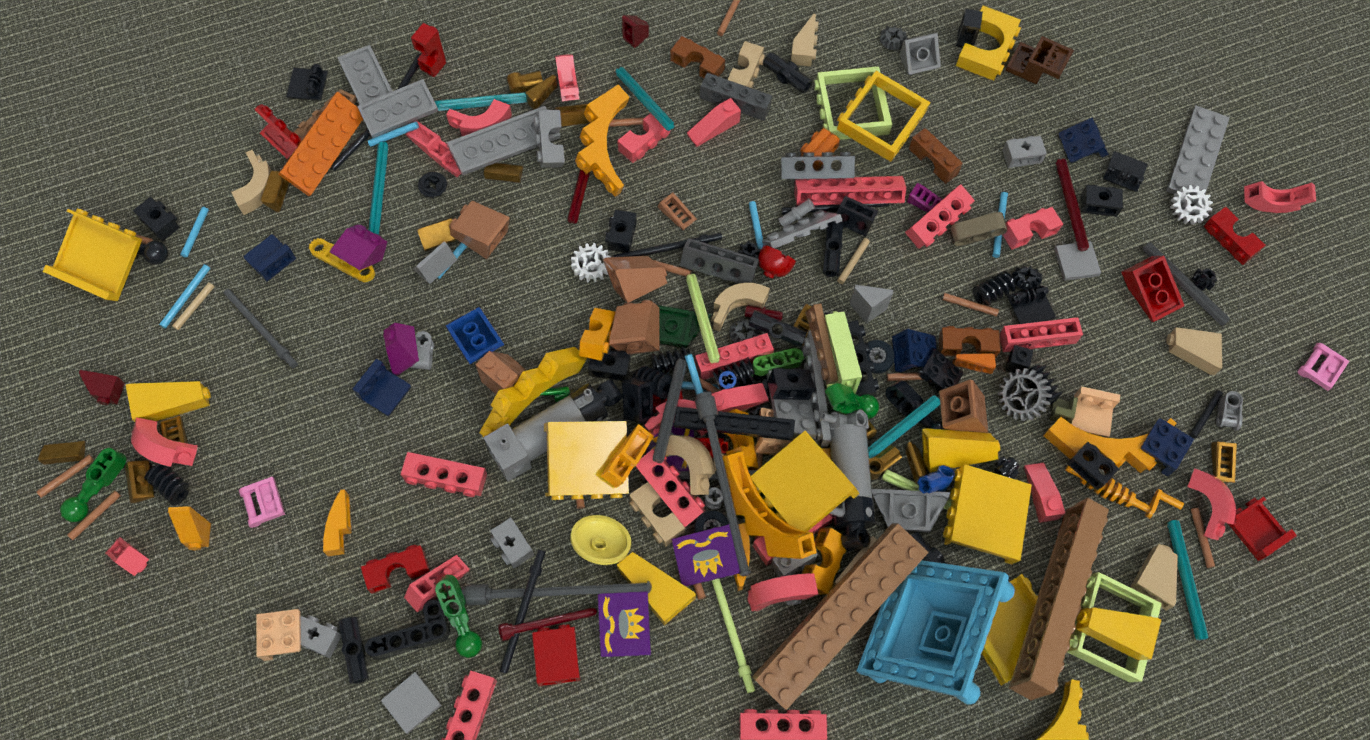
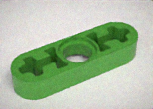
M792 348L756 357L752 363L755 375H767L768 371L773 368L792 369L799 367L804 359L803 352L800 349ZM773 359H779L783 364L776 365Z

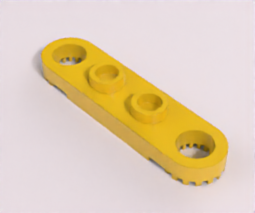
M322 238L314 239L309 244V250L314 257L361 282H369L374 278L375 270L372 265L364 268L370 270L368 275L361 276L362 270H358L330 253L334 244ZM323 245L324 249L322 251H315L316 246Z

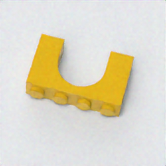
M982 6L980 10L983 12L980 31L993 36L998 41L1000 47L995 50H983L965 43L956 67L994 81L996 76L1002 73L1004 68L1002 62L1006 63L1010 54L1007 52L1008 49L1012 50L1016 40L1013 37H1018L1021 27H1018L1021 19Z

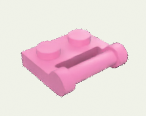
M1316 343L1313 353L1305 365L1299 368L1298 374L1309 378L1329 391L1349 363V360L1326 345ZM1320 355H1324L1326 357L1315 372L1312 370V367Z
M273 477L239 489L249 517L248 525L250 528L285 515L276 481ZM253 492L256 493L261 510V515L258 516L251 497Z

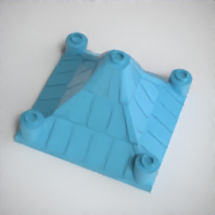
M922 560L881 605L857 672L869 676L877 683L889 680L955 696L967 705L975 703L980 697V688L972 680L987 639L986 637L990 631L998 602L1009 601L1015 592L1014 586L1008 581L1009 576L1005 572Z

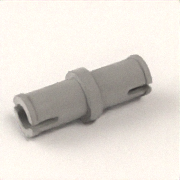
M807 199V201L799 206L792 207L790 212L778 218L779 222L785 227L797 219H802L803 215L815 209L813 202Z

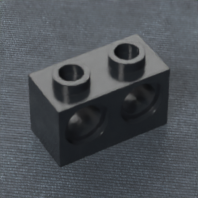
M965 9L958 29L956 47L963 48L965 43L972 46L975 45L981 28L982 11Z
M845 196L836 214L841 215L842 221L840 223L843 224V227L866 237L878 210Z
M1089 442L1085 443L1066 463L1097 491L1119 470L1111 459L1106 458L1095 445ZM1083 455H1086L1089 458V461H1086L1083 458ZM1098 468L1102 469L1105 475H1102Z

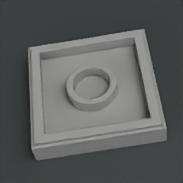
M1088 241L1089 248L1086 251H1079L1077 243L1058 245L1054 248L1064 281L1100 276V267L1091 241Z
M416 672L381 700L406 734H409L442 706Z

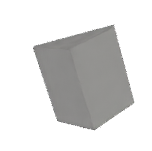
M937 33L903 41L900 58L908 75L941 68Z
M444 241L417 264L413 270L431 284L456 262L457 258Z
M855 285L850 305L867 324L887 310L893 290Z

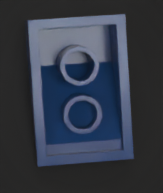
M480 307L446 325L451 337L469 364L484 357L489 351L493 352L504 345Z

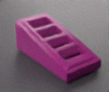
M917 183L910 193L907 202L925 212H929L942 199L923 185Z

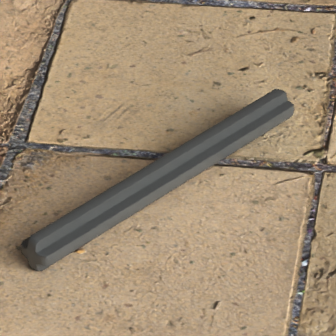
M1151 242L1143 247V251L1149 257L1164 255ZM1165 256L1174 281L1220 325H1225L1230 320V317Z
M681 358L675 363L654 450L653 461L657 463H662L665 459L687 366L686 360Z

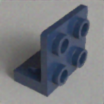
M1089 118L1059 132L1070 163L1093 153L1099 152L1101 157L1109 155L1093 118Z
M273 234L244 255V259L266 282L296 259L287 244L283 245Z
M905 329L892 336L895 371L902 373L912 367H924L933 350L937 349L936 337L911 329Z
M375 359L353 387V391L359 399L386 416H390L410 390L411 385L386 370L383 362Z
M1159 418L1140 449L1162 462L1164 467L1161 473L1168 477L1177 470L1194 439Z

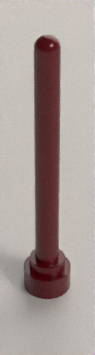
M588 608L517 625L508 623L498 624L499 636L501 641L509 640L516 633L595 616L597 609Z

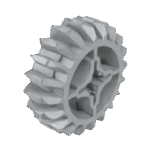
M1024 368L1023 372L1020 369H1016V375L1010 372V379L1003 378L1006 384H1000L999 387L1004 389L1003 392H998V395H1002L1003 398L998 401L999 403H1005L1001 408L1003 410L1008 409L1007 415L1011 416L1013 414L1014 419L1020 417L1022 421H1025L1027 417L1029 420H1033L1034 415L1040 417L1039 410L1046 412V408L1043 405H1050V402L1046 401V397L1051 398L1052 394L1046 393V391L1051 390V387L1044 386L1048 380L1042 379L1043 375L1041 373L1036 375V370H1031L1029 373L1027 368ZM1024 379L1032 380L1037 388L1030 389ZM1016 384L1017 390L1011 394L1012 388ZM1023 391L1031 392L1028 393L1027 398L1018 397L1021 396ZM1039 395L1036 404L1031 408L1033 398ZM1019 400L1022 406L1025 407V410L1022 411L1016 408L1012 401Z

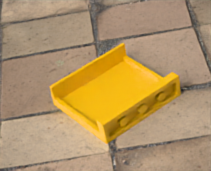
M79 208L76 211L67 209V212L73 214L54 265H45L43 272L106 300L118 301L143 239L135 236L136 232L129 229L121 230L118 224L112 222L104 223V219L99 216L93 215L90 217L88 216L89 212Z
M626 421L544 423V432H547L548 493H545V496H551L552 500H564V496H571V499H584L583 495H591V499H602L603 495H610V498H622V494L629 493L628 477L617 488L601 477V474L627 438Z
M806 431L802 432L751 475V479L759 494L762 492L766 496L763 499L770 508L775 507L778 511L776 515L789 525L807 532L849 496L854 499L860 494L856 487Z
M966 464L956 469L955 477L953 478L955 484L950 493L951 507H949L946 515L948 524L943 532V537L945 538L944 545L955 543L1005 558V563L1008 564L1021 561L1032 485Z
M1023 574L1010 581L1015 589L1013 597L1007 602H998L990 631L981 652L1001 686L1012 679L1038 595L1032 590L1031 582Z

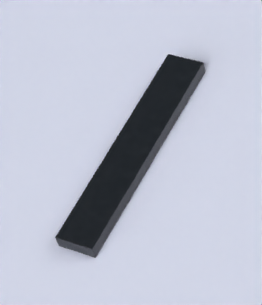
M676 408L674 428L707 431L706 423L703 420H699L697 409ZM718 411L719 415L715 417L716 420L714 422L718 433L793 441L794 419Z

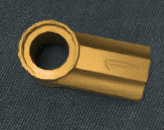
M540 71L523 75L514 72L507 76L511 93L526 92V90L533 88L543 81Z
M890 445L878 455L869 459V465L875 466L878 469L877 472L870 469L871 480L878 479L883 472L902 458L896 447Z

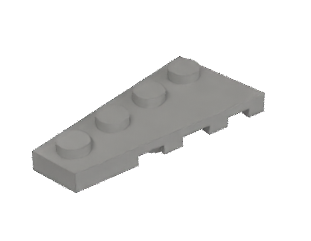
M819 210L814 212L813 216L809 218L805 217L798 220V223L795 225L785 226L783 231L779 233L769 234L768 238L762 240L764 246L777 248L794 241L795 236H807L811 234L810 230H822L828 227L827 223L832 221L839 223L842 221L840 214Z

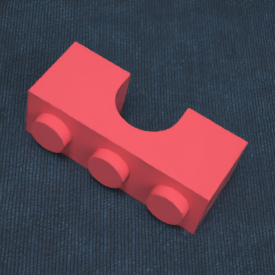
M651 113L643 119V130L647 132L645 135H636L630 130L618 140V151L632 163L637 159L640 160L650 148L653 149L662 138H666L670 134V131H667Z
M1053 207L1048 209L1042 208L1036 213H1027L1019 219L1015 220L1013 218L1006 222L1007 232L1003 234V237L1011 250L1027 245L1033 236L1031 230L1037 232L1040 238L1044 239L1057 234L1064 224Z

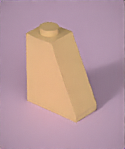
M1176 327L1168 334L1166 342L1169 345L1170 353L1210 375H1215L1222 369L1221 333Z
M1156 545L1151 549L1130 588L1162 603L1161 608L1166 611L1174 607L1176 604L1178 555L1172 552V549L1166 545Z

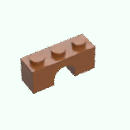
M681 36L671 49L670 61L683 68L691 62H699L701 64L699 76L703 79L707 73L719 77L725 70V59L722 56L694 43L691 39Z
M926 128L912 137L909 150L920 160L928 157L935 167L933 173L945 184L959 174L963 163Z
M954 326L942 327L938 335L939 352L944 356L955 357L956 354H960L962 344L965 343L973 345L977 354H995V359L1000 352L999 330H993L992 328L974 329L973 327L955 328Z

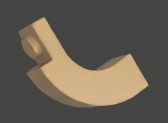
M253 150L246 152L254 171L251 181L244 187L232 191L233 197L243 215L256 210L263 204L261 198L269 174L272 171L267 161H262L260 155L256 156Z
M739 283L725 289L714 302L713 311L715 312L711 319L713 329L720 332L729 312L737 307L749 305L763 308L768 299L770 288L756 283Z
M670 435L666 455L680 456L688 464L690 470V495L709 494L710 483L708 474H715L714 463L709 451L699 440L693 437Z

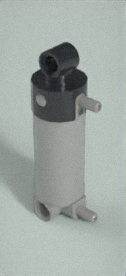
M857 410L846 415L838 412H832L831 414L824 412L821 414V420L829 422L831 460L860 493L854 499L849 496L829 514L834 515L835 528L846 530L842 534V544L847 551L866 548L870 545L871 540L870 534L866 529L875 526L867 429H869L868 417L863 410Z

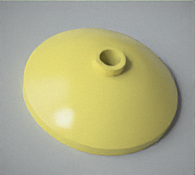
M591 515L580 519L573 526L570 535L571 544L577 554L583 559L599 565H611L622 561L628 555L631 548V537L627 529L615 519L607 516Z

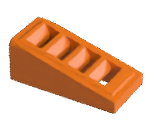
M956 354L952 361L955 366L992 374L996 368L995 354Z

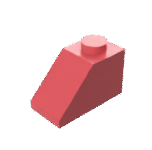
M121 537L106 552L116 564L134 576L145 569L149 560Z

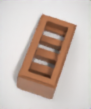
M673 192L658 205V208L683 231L697 220ZM677 207L679 210L674 213L672 210ZM682 212L683 215L678 218L677 215ZM688 217L689 220L683 224L682 220Z

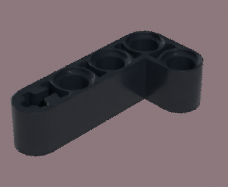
M430 600L424 605L423 613L426 623L369 639L365 644L366 653L375 660H381L446 641L450 631L447 617L442 610L440 602ZM433 607H439V612L431 616L430 610ZM437 627H443V633L435 636L434 630ZM416 633H423V637L420 641H413L414 635ZM397 638H401V645L397 648H394V640ZM378 644L380 648H378L377 652L375 653L373 650L376 649V645Z

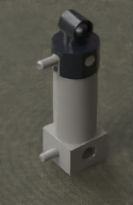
M613 380L603 382L596 391L588 383L511 429L507 423L483 438L488 451L507 482L531 469L530 461L547 452V432H544V423L602 421L608 417L605 406L615 405L623 398V395Z

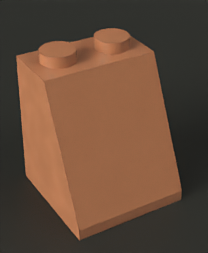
M471 201L469 205H464L461 209L459 218H454L449 226L450 235L485 259H488L508 232L510 218Z
M649 256L608 257L602 259L615 292L627 303L667 284L665 268L660 266L656 260L653 261Z
M644 300L638 304L625 303L623 306H617L609 345L618 351H625L627 354L660 351L659 307L650 300Z
M489 351L475 364L481 382L495 394L499 390L515 386L521 373L527 371L508 354Z
M970 379L939 391L943 428L954 431L988 433L985 396L973 380Z

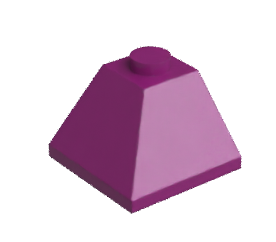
M394 322L383 330V337L392 373L398 376L417 363L419 358L414 326Z

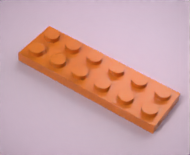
M337 91L278 174L304 194L311 196L362 122L363 117L358 107Z

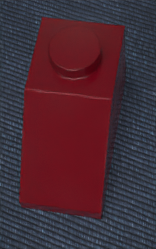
M623 15V39L636 48L649 37V25L637 16Z
M85 370L79 371V375L90 395L97 400V403L107 406L109 403L118 404L125 383L118 376Z

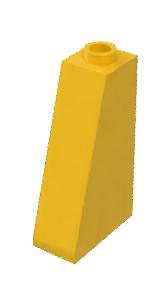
M200 381L126 384L131 417L134 422L136 418L159 421L210 406V391Z
M922 429L923 461L930 473L936 472L941 465L956 468L964 464L972 465L998 459L1000 443L991 433Z
M634 552L627 555L617 564V570L628 583H647V581H650L652 590L648 593L649 608L664 625L696 599V594L692 590Z
M1093 607L1081 609L1077 616L1075 629L1136 660H1150L1153 656L1161 619Z

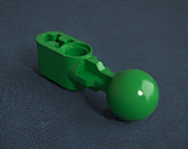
M840 383L833 384L825 390L833 409L847 414L863 410L868 419L875 417L879 411V403L872 395L858 396L851 387Z
M112 448L102 450L88 468L86 480L82 484V490L77 497L67 498L61 504V516L68 522L83 520L89 511L87 502L92 496L97 495L101 488L113 482L125 466L126 456Z
M450 574L445 575L437 583L435 591L444 614L449 618L451 626L456 628L459 635L455 642L456 651L464 658L475 657L481 651L482 639L476 632L470 631L468 626L469 617L465 608L466 602L457 578ZM450 602H455L459 609L451 608Z

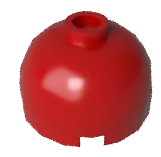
M763 245L758 256V264L764 270L763 275L771 279L774 276L779 278L786 276L796 263L790 256L787 255L786 257L781 251L767 245Z

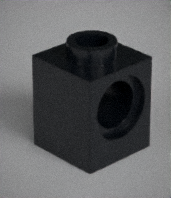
M1014 345L1008 355L1005 371L1016 373V369H1020L1022 372L1024 368L1029 369L1033 350Z

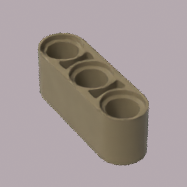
M1001 212L958 222L950 228L956 246L993 238L1007 232L1004 216Z

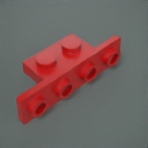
M260 104L254 110L269 123L260 134L288 159L300 144V137L296 133L291 132L284 121L277 119L268 106Z

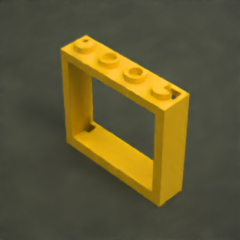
M876 70L872 76L869 75L864 82L865 86L858 89L855 100H850L846 107L847 111L839 115L837 130L892 162L927 112L931 102ZM873 85L916 109V112L892 146L848 120Z

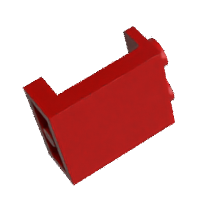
M1265 497L1259 500L1253 498L1245 504L1247 508L1244 510L1238 508L1234 524L1227 523L1257 561L1266 558L1297 536L1292 529L1286 532L1262 503L1266 500Z
M560 625L558 629L550 630L549 627L538 628L537 632H532L538 686L581 681L575 628L570 627V625Z

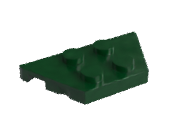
M657 305L659 307V343L687 348L701 332L695 311Z

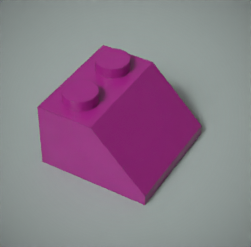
M357 224L344 231L331 248L330 253L358 270H362L383 260L387 241L382 239L380 235L370 232L366 227Z

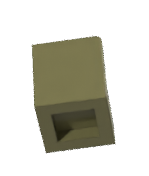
M1073 397L1070 402L1061 399L1054 402L1050 420L1057 421L1062 417L1071 423L1075 417L1078 398Z

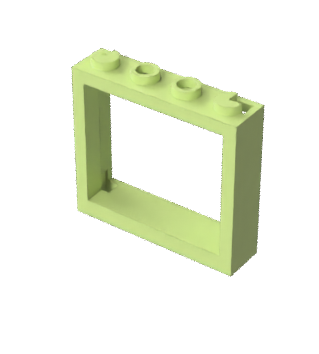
M879 66L817 73V78L814 80V90L818 92L817 104L821 107L820 119L824 121L823 128L839 137L840 140L852 138L838 131V126L833 124L826 85L865 81L876 70L880 72ZM873 85L872 91L879 122L856 125L875 136L889 135L892 121L885 91Z
M833 311V314H827L824 317L838 375V381L833 384L840 383L851 387L856 394L862 374L845 312L838 313Z
M1100 572L1092 573L1087 580V591L1081 600V609L1093 608L1098 588L1100 587L1141 607L1139 615L1158 618L1162 603ZM1075 629L1071 634L1068 653L1128 682H1142L1147 660H1136L1128 656L1126 667L1122 668L1083 649L1085 633Z

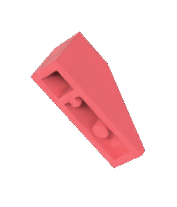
M731 98L724 101L689 130L687 136L696 147L738 124L741 115L740 108Z
M763 383L724 389L712 393V396L715 397L717 410L721 412H728L733 409L742 411L769 402Z
M1045 464L1025 465L1024 469L1028 484L1032 485L1031 495L1039 523L1059 520L1065 514L1060 493Z
M455 555L411 583L404 598L416 612H419L428 601L438 598L435 587L443 576L450 574L459 580L470 569Z

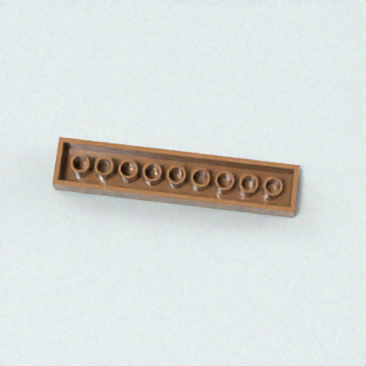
M1090 498L1084 499L1065 511L1009 685V689L1029 700H1034L1056 691L1058 676L1064 667L1063 660L1070 647L1069 640L1076 627L1074 623L1081 611L1080 603L1087 591V580L1092 574L1091 567L1097 557L1096 550L1103 538L1102 530L1108 521L1107 514L1109 509Z
M892 523L758 669L752 678L787 710L929 552L898 523Z

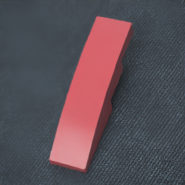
M414 121L418 123L419 128L405 133V135L443 168L458 177L461 172L447 144L441 140L439 135L418 121Z

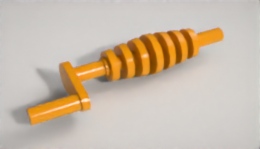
M1067 465L1065 471L1079 477L1080 483L1085 485L1087 481ZM1113 478L1098 491L1094 489V493L1097 495L1102 491L1101 497L1104 499L1108 497V500L1113 502L1117 498V504L1121 505L1124 502V506L1127 508L1134 506L1146 512L1145 517L1149 519L1155 513L1159 500L1179 510L1184 506L1183 502L1171 497L1160 489H1157L1150 505L1136 499V494L1134 492L1129 493L1128 488L1124 487L1122 489L1121 483L1117 482L1115 484V479ZM1089 483L1087 485V488H1089L1090 490L1094 488Z

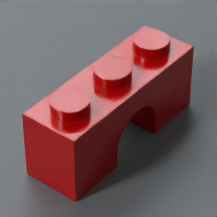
M423 23L412 35L411 40L414 49L422 53L417 59L420 70L435 77L446 64V59L438 30L434 26Z
M1224 207L1212 216L1203 227L1237 261L1244 265L1266 245L1253 232L1245 237L1237 235L1233 230V226L1239 219L1227 207Z
M411 545L403 552H392L387 554L386 558L380 560L373 559L366 562V565L361 566L367 590L371 594L391 587L390 574L396 568H405L411 580L430 572L429 564L421 545Z

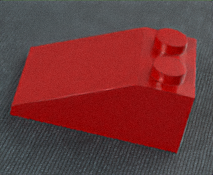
M1164 255L1151 256L1121 272L1129 291L1151 322H1155L1185 306Z

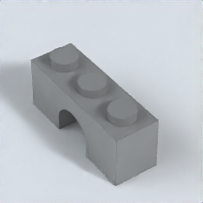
M538 110L537 115L534 116V127H537L538 134H535L536 145H539L537 162H540L541 168L562 167L565 163L563 145H555L548 138V134L559 133L561 129L560 110Z

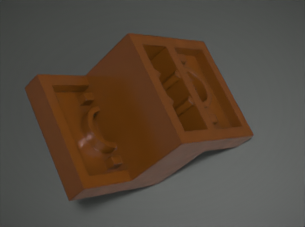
M1043 36L1036 48L1020 42L1005 71L1036 85L1043 73L1059 79L1074 50Z

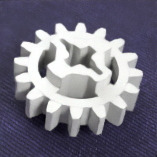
M1189 185L1187 188L1182 187L1180 191L1174 194L1175 197L1171 199V202L1174 204L1170 208L1175 209L1173 215L1178 214V221L1184 219V224L1190 221L1191 225H1194L1196 222L1201 223L1209 216L1208 213L1212 211V208L1209 206L1213 201H1208L1210 195L1204 194L1205 189L1199 191V186L1193 189L1192 185Z
M586 243V248L579 246V252L574 251V257H571V267L574 270V275H579L580 280L586 278L588 283L590 279H593L594 282H597L598 277L604 279L603 273L608 275L604 262L603 264L601 263L600 257L602 259L611 257L608 256V250L603 251L602 245L597 248L595 243H593L592 247H589L588 243Z

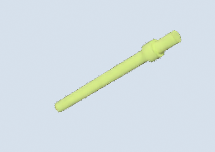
M720 579L711 580L739 665V676L743 678L747 693H752L755 691L751 679L752 672L750 665L746 663Z

